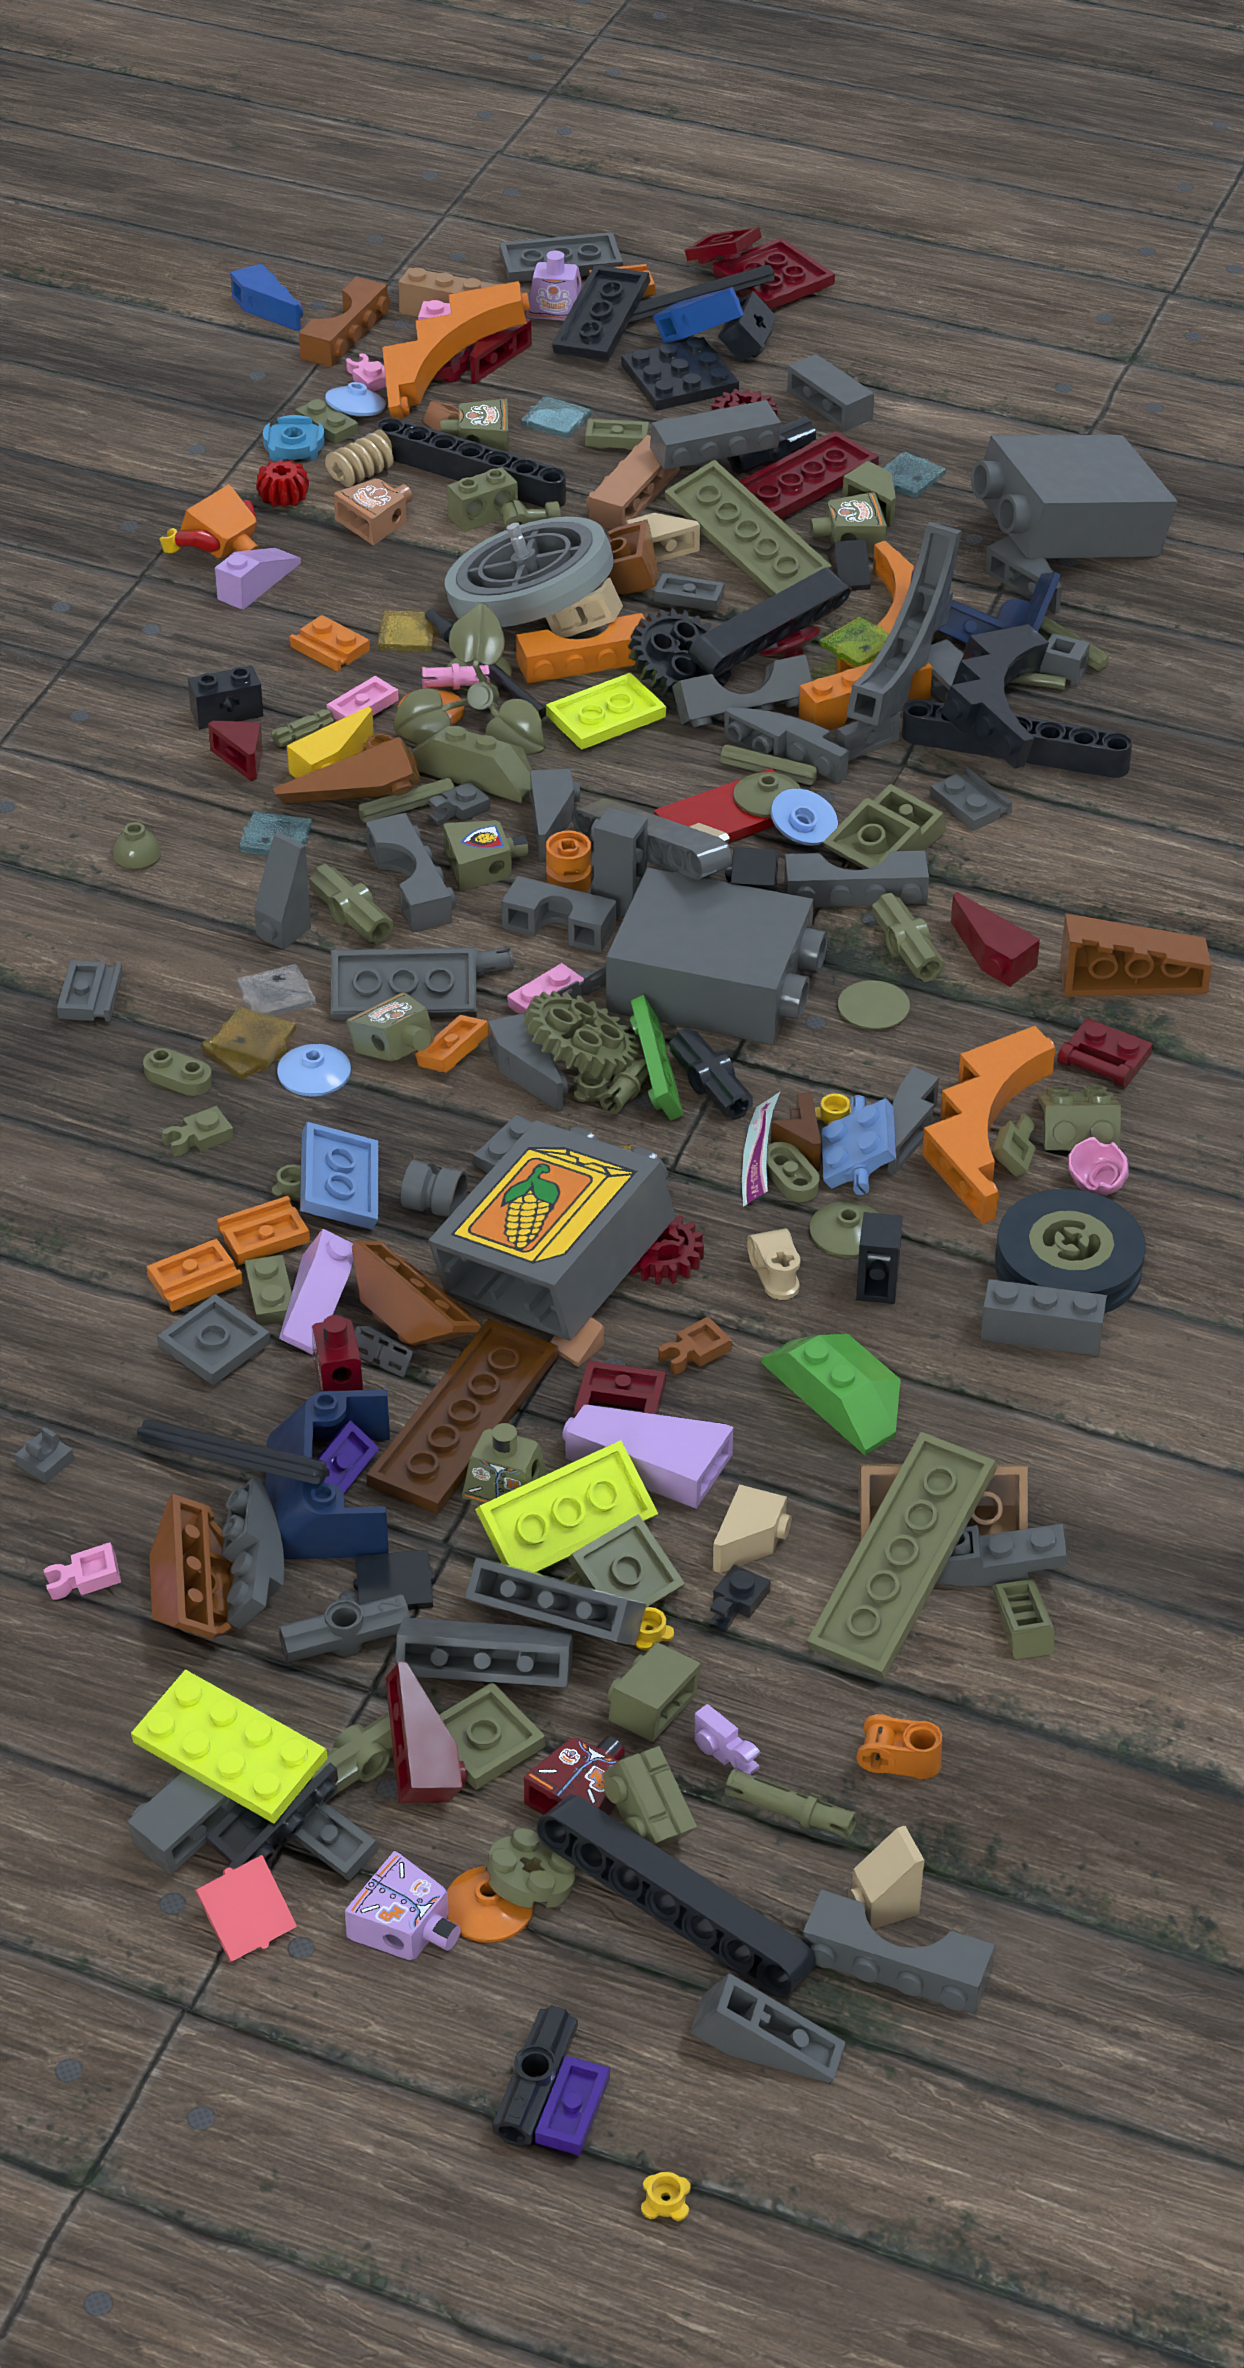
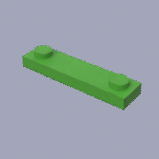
M643 994L631 1000L634 1015L630 1017V1021L635 1033L641 1040L652 1084V1089L648 1090L650 1100L656 1110L663 1109L669 1120L672 1121L684 1114L659 1017Z

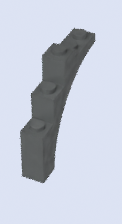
M933 522L926 525L920 554L904 603L876 659L863 676L852 685L846 717L878 726L901 710L908 701L913 673L921 669L928 662L933 632L948 623L954 593L950 588L962 533L961 530Z

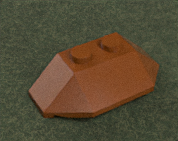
M354 1241L352 1253L360 1301L373 1312L372 1316L377 1321L391 1327L397 1333V1338L401 1342L410 1346L437 1344L478 1332L481 1325L469 1311L424 1273L391 1251V1248L382 1241Z
M172 1494L167 1501L149 1554L152 1620L214 1639L238 1629L227 1622L229 1609L227 1596L232 1588L233 1574L231 1573L233 1562L221 1556L224 1537L220 1527L213 1521L215 1516L208 1505Z

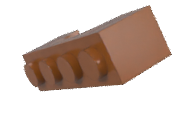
M356 276L342 290V315L325 319L313 318L299 332L300 359L332 367L388 312L390 298L388 297L387 284Z

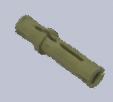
M736 1768L731 1771L726 1785L729 1787L725 1788V1795L800 1821V1826L811 1829L816 1827L847 1840L855 1829L857 1822L852 1820H857V1812L822 1801V1796L811 1793V1796L752 1776Z

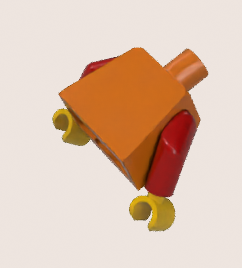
M229 484L186 510L180 531L177 532L176 529L171 528L167 531V537L162 536L160 538L163 551L165 553H174L181 547L192 546L207 551L218 559H223L234 551L258 550L259 546L252 540L257 526L253 504L249 500L241 499Z

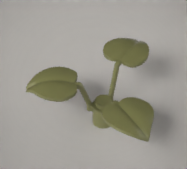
M478 604L459 618L453 625L449 635V643L453 654L459 660L464 662L473 661V668L479 678V683H475L469 688L466 699L442 705L441 695L435 689L424 688L410 693L402 701L395 714L394 731L397 735L413 743L421 744L448 725L451 726L450 717L445 711L470 704L476 709H490L492 715L495 716L487 724L486 735L493 736L496 740L523 747L526 755L542 751L546 748L542 722L538 711L531 703L523 699H511L504 702L499 711L497 710V702L499 700L498 689L492 683L487 682V677L484 676L479 662L486 665L498 662L504 651V634L494 612L486 604Z

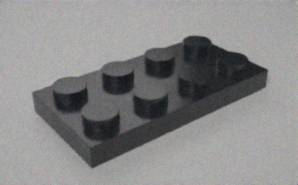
M594 265L552 343L554 353L609 361L651 282L649 272Z

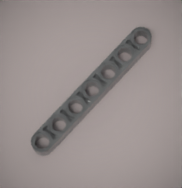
M602 798L574 809L572 812V821L576 831L587 836L592 842H594L590 837L592 825L596 819L600 820L608 807L648 818L647 862L696 880L727 869L732 863L730 849L720 837L608 798Z

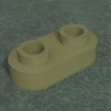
M166 1048L155 1049L149 1052L143 1059L144 1075L152 1083L189 1096L201 1095L212 1086L210 1066L198 1059Z
M774 1142L768 1145L767 1176L782 1194L796 1202H806L815 1198L819 1192V1174L798 1148L787 1142Z

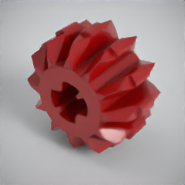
M280 459L279 462L274 463L270 461L267 466L259 468L256 490L258 491V496L262 499V503H271L272 507L281 505L285 508L286 505L297 506L298 501L306 500L309 477L302 464H294L293 460L283 462Z

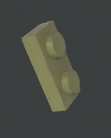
M320 398L311 400L307 404L295 409L296 415L312 418V424L319 426L320 423L324 428V438L334 444L358 433V422L342 412L331 408Z
M588 419L585 446L599 449L612 447L632 450L635 445H638L649 435V422Z
M283 1255L244 1260L256 1322L259 1325L284 1322L292 1292Z

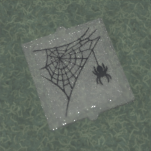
M297 964L237 979V985L243 995V1004L249 1006L256 1021L316 1005V999L310 990V981L304 979Z

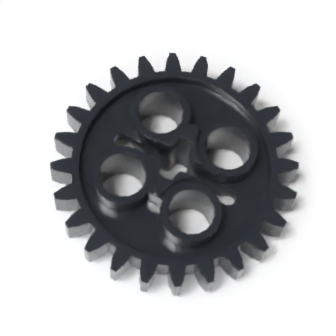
M662 609L658 611L656 616L650 612L646 619H640L630 636L631 640L628 648L632 651L628 657L636 661L633 669L643 670L640 679H650L652 681L650 684L651 689L657 686L661 687L662 696H665L668 691L673 693L672 686L681 680L709 675L688 656L691 645L701 635L708 632L711 627V623L699 624L700 616L698 615L691 620L687 611H684L682 616H678L674 609H671L668 616ZM731 669L714 677L722 687L728 682L732 674L730 672Z

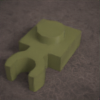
M214 1106L183 1118V1127L171 1126L164 1129L162 1137L165 1145L171 1144V1154L173 1157L185 1154L194 1145L197 1146L199 1151H203L234 1139V1133L231 1124L219 1108Z

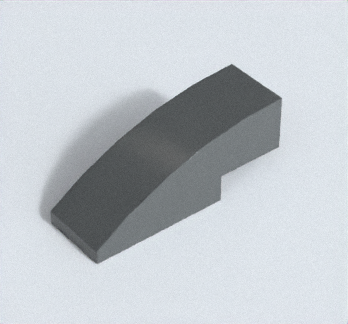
M912 1067L902 1081L892 1104L894 1107L896 1159L887 1163V1169L893 1175L897 1173L923 1142L924 1127L932 1125L933 1109L937 1105L939 1077L916 1067Z

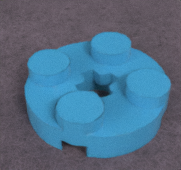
M283 416L277 418L278 424L270 427V423H268L264 427L263 445L269 452V458L273 461H279L280 459L282 461L285 459L313 461L318 458V452L325 443L323 426L320 423L319 426L312 424V418L307 416Z

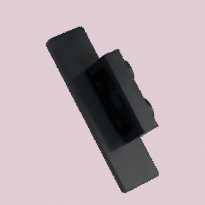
M331 1763L327 1764L297 1795L275 1823L268 1821L238 1803L206 1835L207 1843L230 1863L227 1868L235 1869L260 1855H263L267 1864L276 1852L274 1847L285 1836L291 1838L296 1835L304 1826L307 1820L305 1815L316 1804L319 1806L326 1804L335 1794L338 1788L336 1785L338 1782L337 1768Z

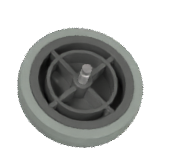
M554 517L522 525L512 523L507 526L506 531L498 533L471 548L452 565L445 577V589L449 604L459 619L478 604L484 603L494 612L501 627L519 625L544 618L575 604L604 582L610 574L614 563L611 545L601 525L587 518Z

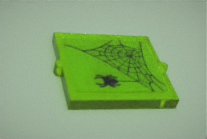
M859 616L822 638L820 646L835 654L837 659H844L852 665L859 667L876 659L889 633L882 630V626H876Z

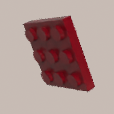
M782 237L742 252L741 256L737 258L721 260L713 264V274L719 279L770 265L774 272L773 282L738 291L745 297L754 291L770 310L835 284V274Z

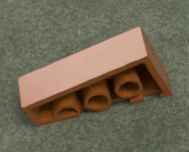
M1065 913L1060 958V974L1064 996L1208 993L1212 965L1205 937Z

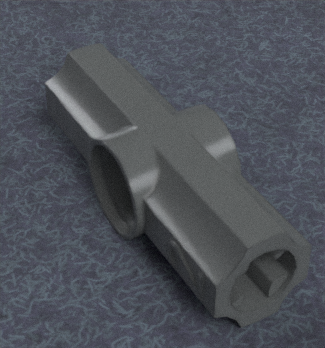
M401 1594L361 1605L351 1600H338L328 1606L323 1615L278 1626V1633L284 1657L288 1662L330 1651L338 1656L345 1657L357 1654L363 1648L365 1642L397 1634L403 1618H410L404 1595Z

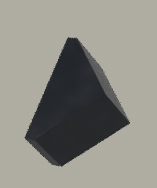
M866 539L834 542L828 549V558L830 565H832V571L849 585L852 591L871 589Z

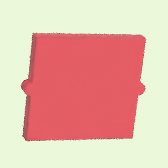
M263 1855L235 1869L225 1868L222 1876L195 1889L229 1962L242 1957L258 1947L260 1949L268 1948L269 1941L297 1927Z

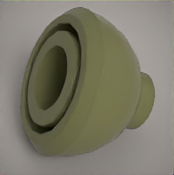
M138 822L127 824L113 845V859L117 864L129 869L146 868L154 864L161 856L160 844L155 835Z

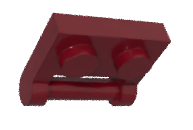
M1087 1018L1069 1042L1063 1043L1059 1050L1057 1061L1066 1066L1074 1064L1113 1079L1115 1085L1126 1088L1151 1056L1153 1043Z
M587 1361L573 1418L576 1417L584 1404L591 1405V1402L644 1409L643 1413L658 1415L666 1385V1371Z

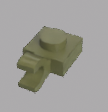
M1026 1113L1021 1114L1020 1120L1016 1125L1010 1120L1005 1126L1000 1128L992 1150V1154L1015 1177L1028 1171L1036 1148L1028 1140L1035 1127V1122Z

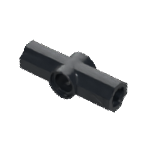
M801 417L781 426L777 448L727 457V460L730 462L732 470L737 474L768 461L775 463L790 455L791 451L816 440V430L808 417Z
M689 1027L677 1032V1035L670 1041V1052L686 1069L689 1083L694 1092L698 1095L706 1093L725 1117H731L732 1120L744 1117L748 1109L753 1106V1096L735 1076V1070L728 1055L724 1052L716 1054L697 1031H692Z
M553 2005L546 2009H540L524 2048L519 2050L515 2056L514 2073L492 2125L493 2133L502 2138L504 2143L521 2147L524 2144H531L535 2131L555 2080L578 2028V2020L572 2017L566 2009ZM532 2074H541L542 2076H540V2077H530L529 2075H532Z

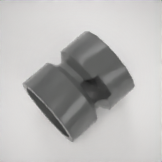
M413 1159L405 1172L402 1183V1207L422 1212L431 1207L433 1214L449 1218L466 1198L468 1187L467 1172L449 1167H443L438 1171L436 1164Z

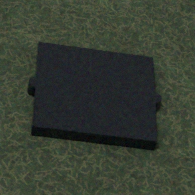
M428 1550L355 1556L357 1579L353 1581V1588L358 1590L359 1605L401 1594L404 1595L408 1610L433 1608L431 1584L435 1583V1574L430 1573Z

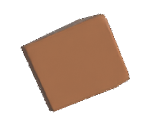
M430 401L423 422L432 429L441 432L440 420L459 419V409L452 404Z
M591 1317L571 1341L554 1335L550 1343L558 1346V1355L579 1367L604 1346V1326Z

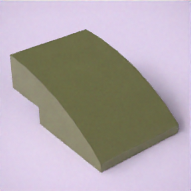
M889 784L874 801L866 797L823 841V846L857 866L869 869L881 864L887 858L890 851H925L946 831L944 813Z

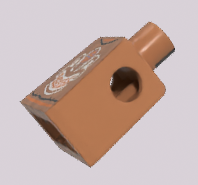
M372 479L334 493L335 520L372 545H375L405 524L407 520L406 504L412 501V492L405 484L392 488L380 479Z

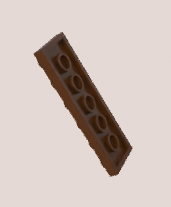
M488 1318L366 1474L367 1485L439 1514L465 1480L470 1457L483 1431L487 1429L493 1430L496 1425L509 1422L558 1357V1346Z

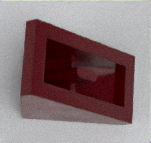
M212 721L208 723L210 751L251 782L256 780L263 751L261 723Z

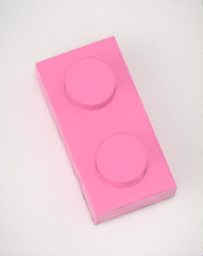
M374 676L328 703L327 709L330 710L333 719L336 721L368 706L372 709L373 715L399 700L398 689Z
M561 963L507 995L508 1007L518 1014L525 1013L535 995L540 997L542 992L550 995L552 991L557 992L575 981L581 983L584 981V978Z

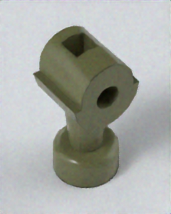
M513 500V502L504 504L499 512L505 531L507 526L512 523L522 525L537 520L561 517L558 501L545 503L544 509H526L521 502Z

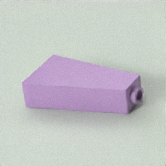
M585 1404L575 1418L570 1417L562 1432V1439L565 1441L566 1459L573 1462L621 1440L646 1490L697 1509L733 1455V1427L729 1425Z

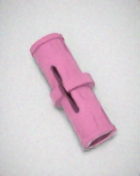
M458 663L451 664V667H422L423 677H435L422 679L423 689L452 687L453 690H459L460 686H472L475 683H479V678L476 676L477 674L473 666L459 667ZM479 665L483 674H489L488 665ZM486 676L487 682L490 683V678Z

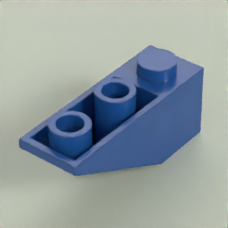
M262 263L230 272L232 298L243 311L295 331L301 330L300 318L303 317V309L300 302L290 295L288 289L285 286L283 287L276 279L274 273H270Z
M733 287L677 302L657 313L653 318L665 344L739 318L744 313Z

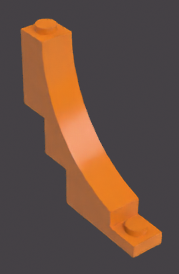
M519 281L449 294L451 314L416 320L417 341L382 347L388 407L391 418L406 421L405 415L410 414L409 407L420 405L431 380L457 353L493 333L527 324L525 311L530 310L528 293L521 292Z
M1036 1026L961 1053L958 1082L960 1084L942 1090L940 1113L942 1121L924 1127L922 1156L982 1224L996 1219L997 1202L999 1201V1192L993 1183L995 1161L988 1140V1134L993 1122L1012 1098L1035 1082L1053 1074V1064L1056 1056L1054 1043L1050 1038L1045 1037Z

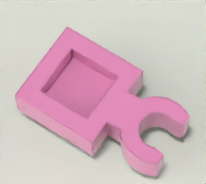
M363 353L359 354L360 362H354L350 358L346 359V368L353 375V381L364 384L367 387L366 389L373 392L386 387L385 368L379 361L369 362V357Z
M111 1542L71 1555L72 1564L70 1565L54 1564L44 1569V1574L49 1583L46 1585L47 1590L53 1600L67 1596L75 1588H78L82 1596L121 1583L117 1558Z

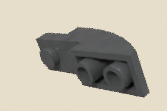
M731 707L725 710L724 738L752 751L780 758L786 757L792 761L815 766L818 774L838 784L847 778L849 750L830 742L829 730L799 718L765 710Z
M255 1476L242 1488H235L226 1502V1508L228 1509L227 1521L222 1530L224 1542L221 1556L233 1562L231 1573L233 1574L232 1588L227 1596V1602L229 1603L227 1622L240 1630L266 1607V1601L283 1586L284 1554L278 1522L263 1483Z
M1063 1523L980 1536L978 1525L966 1527L936 1583L956 1586H993L1028 1580L1029 1572L1069 1566Z

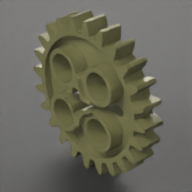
M552 991L550 995L542 992L540 997L534 996L523 1015L525 1017L523 1024L528 1026L525 1032L534 1035L532 1042L542 1044V1052L554 1054V1061L563 1060L566 1062V1068L570 1069L572 1066H575L583 1075L588 1070L595 1078H598L601 1073L607 1079H610L612 1074L616 1076L630 1067L638 1055L636 1051L639 1046L634 1043L636 1037L627 1033L629 1027L619 1025V1017H610L607 1015L608 1009L603 1008L599 1010L596 1008L594 1001L586 1003L580 995L576 999H572L567 992H564L562 997L556 991Z

